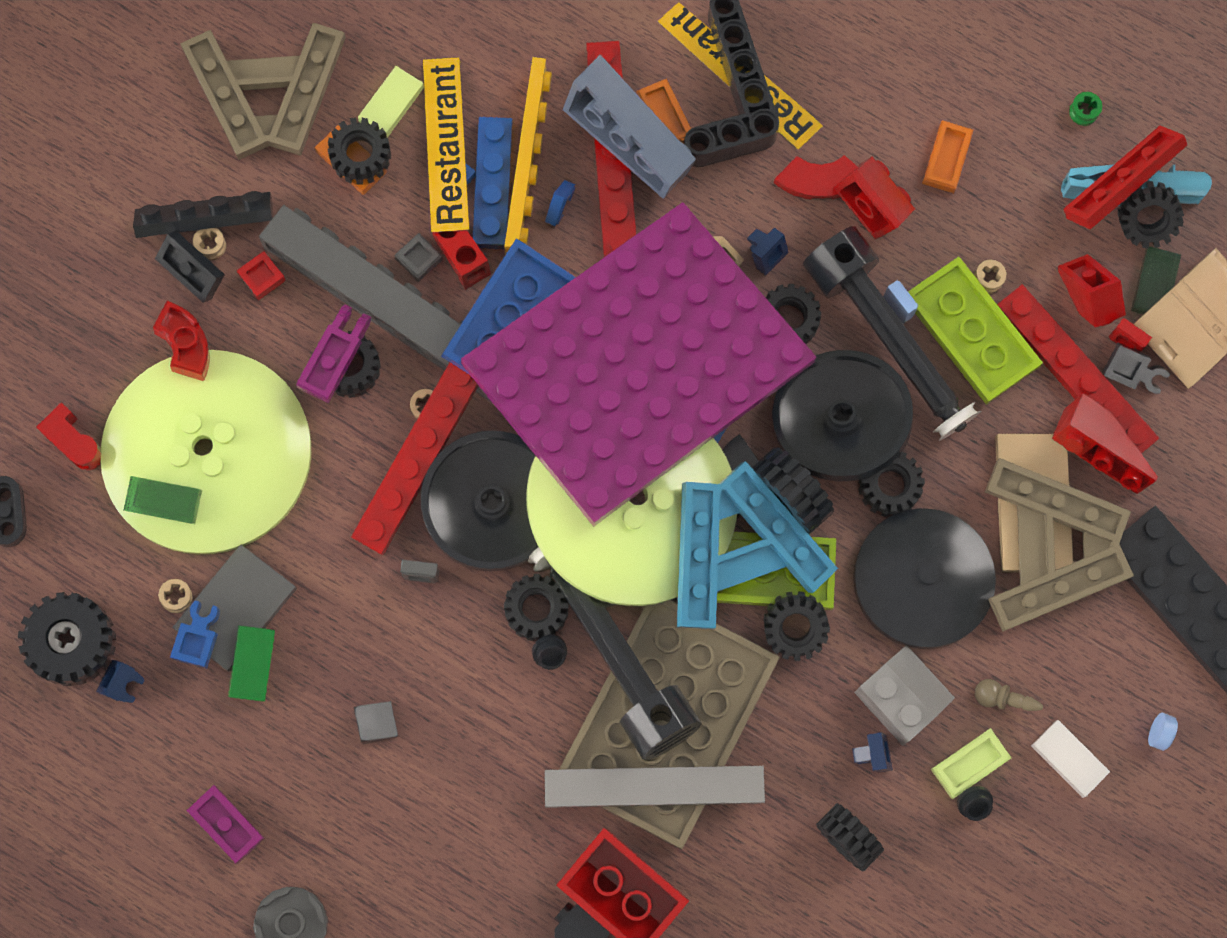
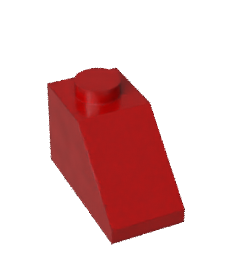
M1086 254L1057 266L1058 272L1078 313L1095 328L1106 326L1114 320L1126 316L1121 280L1090 255Z

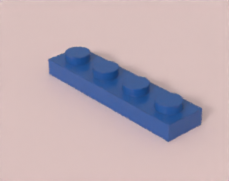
M479 117L473 240L480 249H505L509 214L512 118Z

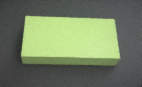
M395 66L360 113L358 121L361 123L362 117L368 118L369 124L375 121L378 123L379 129H384L388 138L424 89V83Z
M990 728L933 767L931 771L950 798L954 799L964 790L970 788L1010 760L1011 756Z

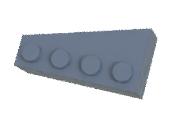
M601 55L573 81L563 111L664 199L688 174L696 158L692 155L690 149L676 138Z

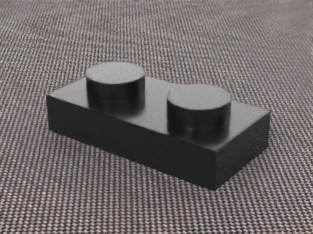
M177 231L167 234L155 257V260L203 303L213 298L225 276L221 270Z

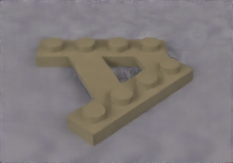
M313 23L300 56L226 61L211 30L180 44L238 160H241L269 146L302 155L346 36L345 32ZM288 87L278 115L254 116L242 90Z
M999 458L996 461L985 493L1017 505L1020 586L988 599L1002 632L1134 576L1119 544L1131 511ZM1053 520L1083 532L1084 559L1058 570H1055Z

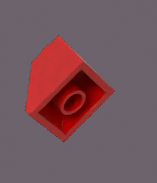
M871 156L833 188L876 240L898 228L915 208L910 203L911 198L902 187H897L889 177L890 172L881 161L875 160Z

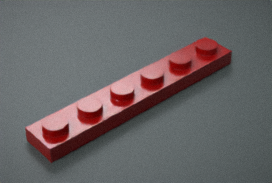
M1023 284L997 304L1047 369L1074 399L1084 394L1112 412L1141 454L1160 439Z
M449 362L351 536V538L381 555H384L422 488L430 465L444 449L479 386L469 374Z

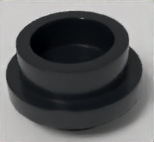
M544 636L538 639L532 647V657L535 663L544 669L553 670L565 662L567 646L565 641L559 636Z
M973 786L964 790L959 795L957 807L959 812L969 820L980 821L988 817L992 812L993 797L987 788Z

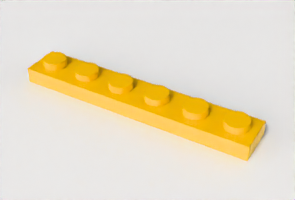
M532 58L504 246L505 255L516 238L526 245L528 244L529 228H524L525 216H532L534 197L528 196L530 185H536L538 165L533 164L534 153L541 154L543 134L538 133L539 122L545 123L547 103L542 102L544 91L550 92L552 72L546 71V59Z

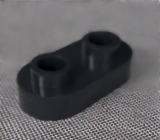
M0 476V546L13 547L24 539L27 531L24 494L20 484L13 478ZM10 491L11 497L7 501H1L2 493ZM14 525L13 533L7 536L4 535L5 527Z

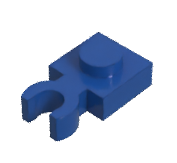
M194 601L190 607V615L193 619L192 624H180L170 658L207 669L218 636L216 632L210 631L209 627L218 620L220 610L217 606L213 605L211 613L207 617H200L199 611L202 604L199 601Z

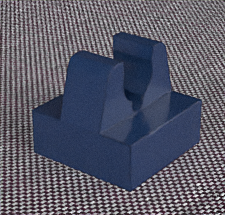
M773 228L768 234L755 229L747 237V241L752 244L749 249L752 252L756 269L764 275H767L789 253L785 235L776 228Z
M112 659L96 692L116 701L133 703L136 698L128 694L125 687L131 681L143 685L144 678L134 670L135 668Z
M868 734L869 746L852 749L854 763H872V770L878 773L893 771L886 734Z

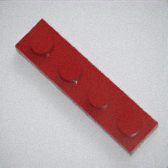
M1161 125L1158 126L1063 208L1066 218L1091 230L1188 146L1185 135Z

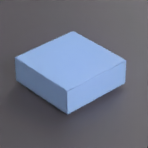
M896 280L887 287L883 297L904 324L914 316L918 304L900 281Z

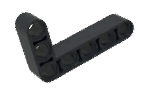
M710 0L708 10V23L739 115L696 126L686 133L684 145L690 149L692 155L696 158L693 167H704L766 150L773 146L777 138L779 118L739 0ZM719 8L728 9L730 13L721 14L716 10ZM735 37L741 42L733 44L729 43L726 39ZM744 66L747 67L750 70V72L740 73L736 70V68ZM755 96L760 99V102L750 103L745 98ZM766 126L771 132L763 134L759 133L755 128ZM732 134L738 137L739 140L728 142L723 136ZM695 143H701L705 145L707 149L703 151H696L691 147V145Z

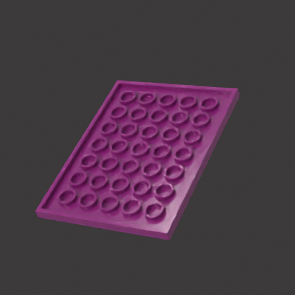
M682 202L462 357L461 364L594 527L812 365L817 357Z

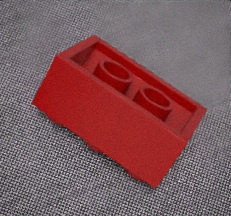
M607 828L602 829L556 885L616 938H659L689 902V899Z

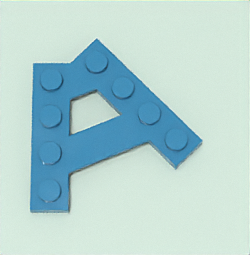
M746 461L738 465L719 484L682 483L677 627L715 629L718 591L778 569L787 567L808 593L815 592L838 569ZM740 513L762 540L718 556L720 520Z

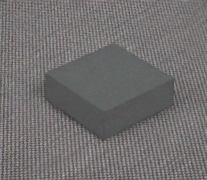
M420 233L394 255L395 260L418 282L443 260L442 255Z
M402 560L400 572L404 580L436 584L439 579L440 570L438 564Z

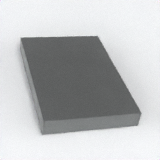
M241 544L194 600L202 604L199 611L200 617H207L211 613L213 605L217 606L220 610L218 620L209 627L210 631L218 634L211 658L228 672L232 670L238 625L266 628L297 589L296 586ZM191 605L172 627L177 632L181 623L192 624L193 619L190 615Z

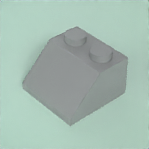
M907 645L854 692L902 746L914 738L955 699Z

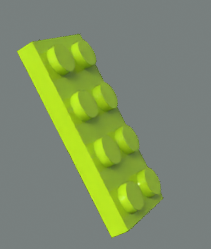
M957 257L908 291L918 304L915 312L917 317L986 405L1043 364L960 257Z
M734 532L725 553L761 541L762 538L757 533ZM811 537L835 564L836 538ZM787 567L718 591L717 603L769 606L770 603L772 605L776 603L775 598L779 595L781 598L787 597L786 592L792 591L793 595H798V591L804 592L806 597L814 596L817 603L820 602L823 605L824 610H833L835 572L815 592L808 593Z

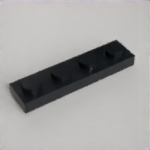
M251 191L240 196H214L209 200L194 202L182 200L175 204L162 206L149 204L135 209L133 221L135 237L141 238L164 235L173 231L187 232L271 221L273 219L271 192Z

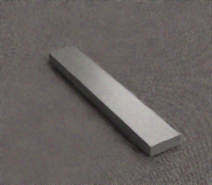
M764 766L545 770V808L765 803Z

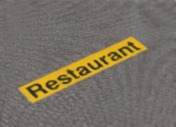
M678 2L658 22L729 86L711 29ZM744 66L736 68V70L740 73L750 72V70ZM765 76L779 118L778 132L799 149L823 125ZM755 96L745 98L750 103L760 102V99Z
M459 58L423 60L431 232L469 230Z

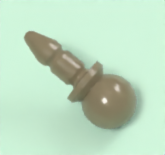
M984 679L975 688L976 700L985 707L997 705L999 709L1004 710L1008 704V706L1022 708L1026 711H1039L1043 709V705L1034 698L1024 697L1022 694L1014 692L1010 693L1009 685L1001 686L999 682L993 679Z

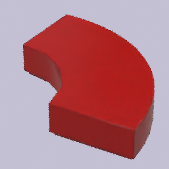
M845 155L835 162L822 165L809 163L796 156L774 179V184L787 193L804 199L840 198V196L833 187L858 166Z
M166 301L153 326V331L155 335L166 340L172 348L171 371L204 381L210 362V351L206 336L199 322L190 312L175 303Z

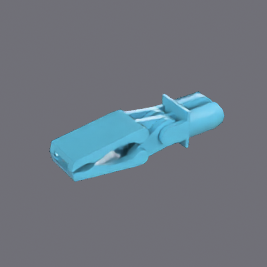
M1113 165L1071 168L1062 182L1061 192L1063 197L1075 199ZM1172 165L1168 172L1158 171L1147 180L1153 181L1154 187H1157L1158 182L1164 183L1166 189L1171 187L1175 195L1177 194L1180 204H1199L1212 185L1211 177L1206 172L1176 171L1175 165ZM1146 182L1141 185L1142 189L1147 188Z

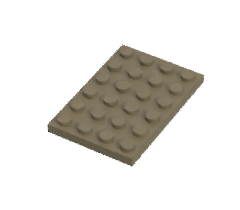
M672 600L654 605H646L627 643L658 691L672 685H677L681 689L702 722L700 728L684 742L663 755L651 760H643L620 724L621 718L633 705L611 671L559 770L725 766L780 656L716 624L715 629L677 627L678 603ZM664 720L654 722V724L662 726L668 724ZM705 805L608 806L601 808L682 850Z

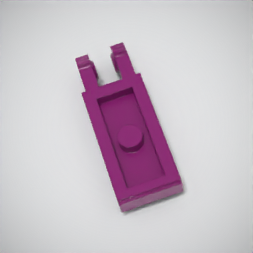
M346 304L341 307L332 325L329 324L296 384L298 389L327 403L330 402L371 323V316L364 313L358 319L351 334L342 331L352 313V307Z

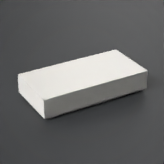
M1056 720L1031 745L1082 798L1086 797L1110 773L1059 720Z

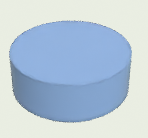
M1162 712L1155 718L1148 737V743L1151 747L1162 751L1170 747L1178 728V722L1175 717Z

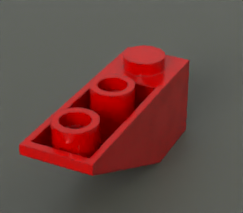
M1084 394L1080 395L1064 409L1052 437L1054 441L1136 494H1139L1157 481L1158 476L1112 412Z

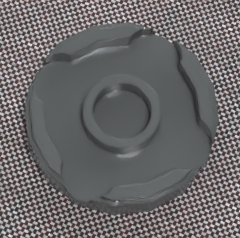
M284 887L272 891L261 901L255 915L253 930L256 938H325L327 935L328 917L323 903L315 894L304 888Z

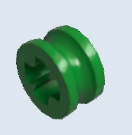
M1081 92L1070 105L1069 114L1071 119L1078 125H1091L1102 112V101L1092 92ZM1082 103L1088 104V109L1092 107L1089 115L1082 113L1084 109H1078Z

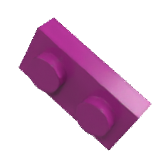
M215 785L186 810L235 864H239L265 839Z

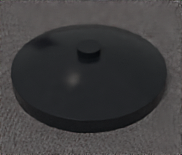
M836 350L815 355L817 358L812 365L779 388L776 393L772 418L775 436L783 452L787 451L790 453L792 458L795 457L800 461V465L803 468L806 467L811 472L810 475L824 480L838 482L854 481L867 478L882 471L901 454L912 431L913 405L906 383L889 364L867 353L852 350Z
M481 431L461 437L438 454L425 475L421 491V510L428 533L445 555L463 566L481 571L508 570L528 562L529 556L539 547L532 533L527 511L528 477L536 455L519 435L504 431Z
M917 508L903 513L899 512L888 517L870 532L857 554L853 582L855 595L863 614L882 635L903 646L907 645L917 649H934L948 646L961 640L982 622L991 606L988 599L993 597L995 593L996 576L994 563L985 542L969 524L944 511Z

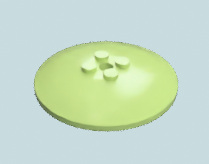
M209 350V369L204 381L172 372L170 367L172 357L148 368L128 385L120 395L109 414L103 431L101 469L110 499L122 517L137 532L150 541L174 551L189 554H216L235 550L240 544L246 546L258 540L274 529L288 515L300 497L307 481L311 463V436L300 402L285 381L274 371L252 358L233 352ZM201 439H209L213 442L211 452L204 456L195 454V444Z
M712 438L643 490L645 495L644 504L634 505L628 501L593 527L535 456L527 484V511L532 533L541 552L553 569L563 579L585 594L601 601L625 606H646L666 602L678 597L682 483L719 484L732 470L719 444ZM737 514L721 519L719 522L718 556L724 554L729 547L735 529Z

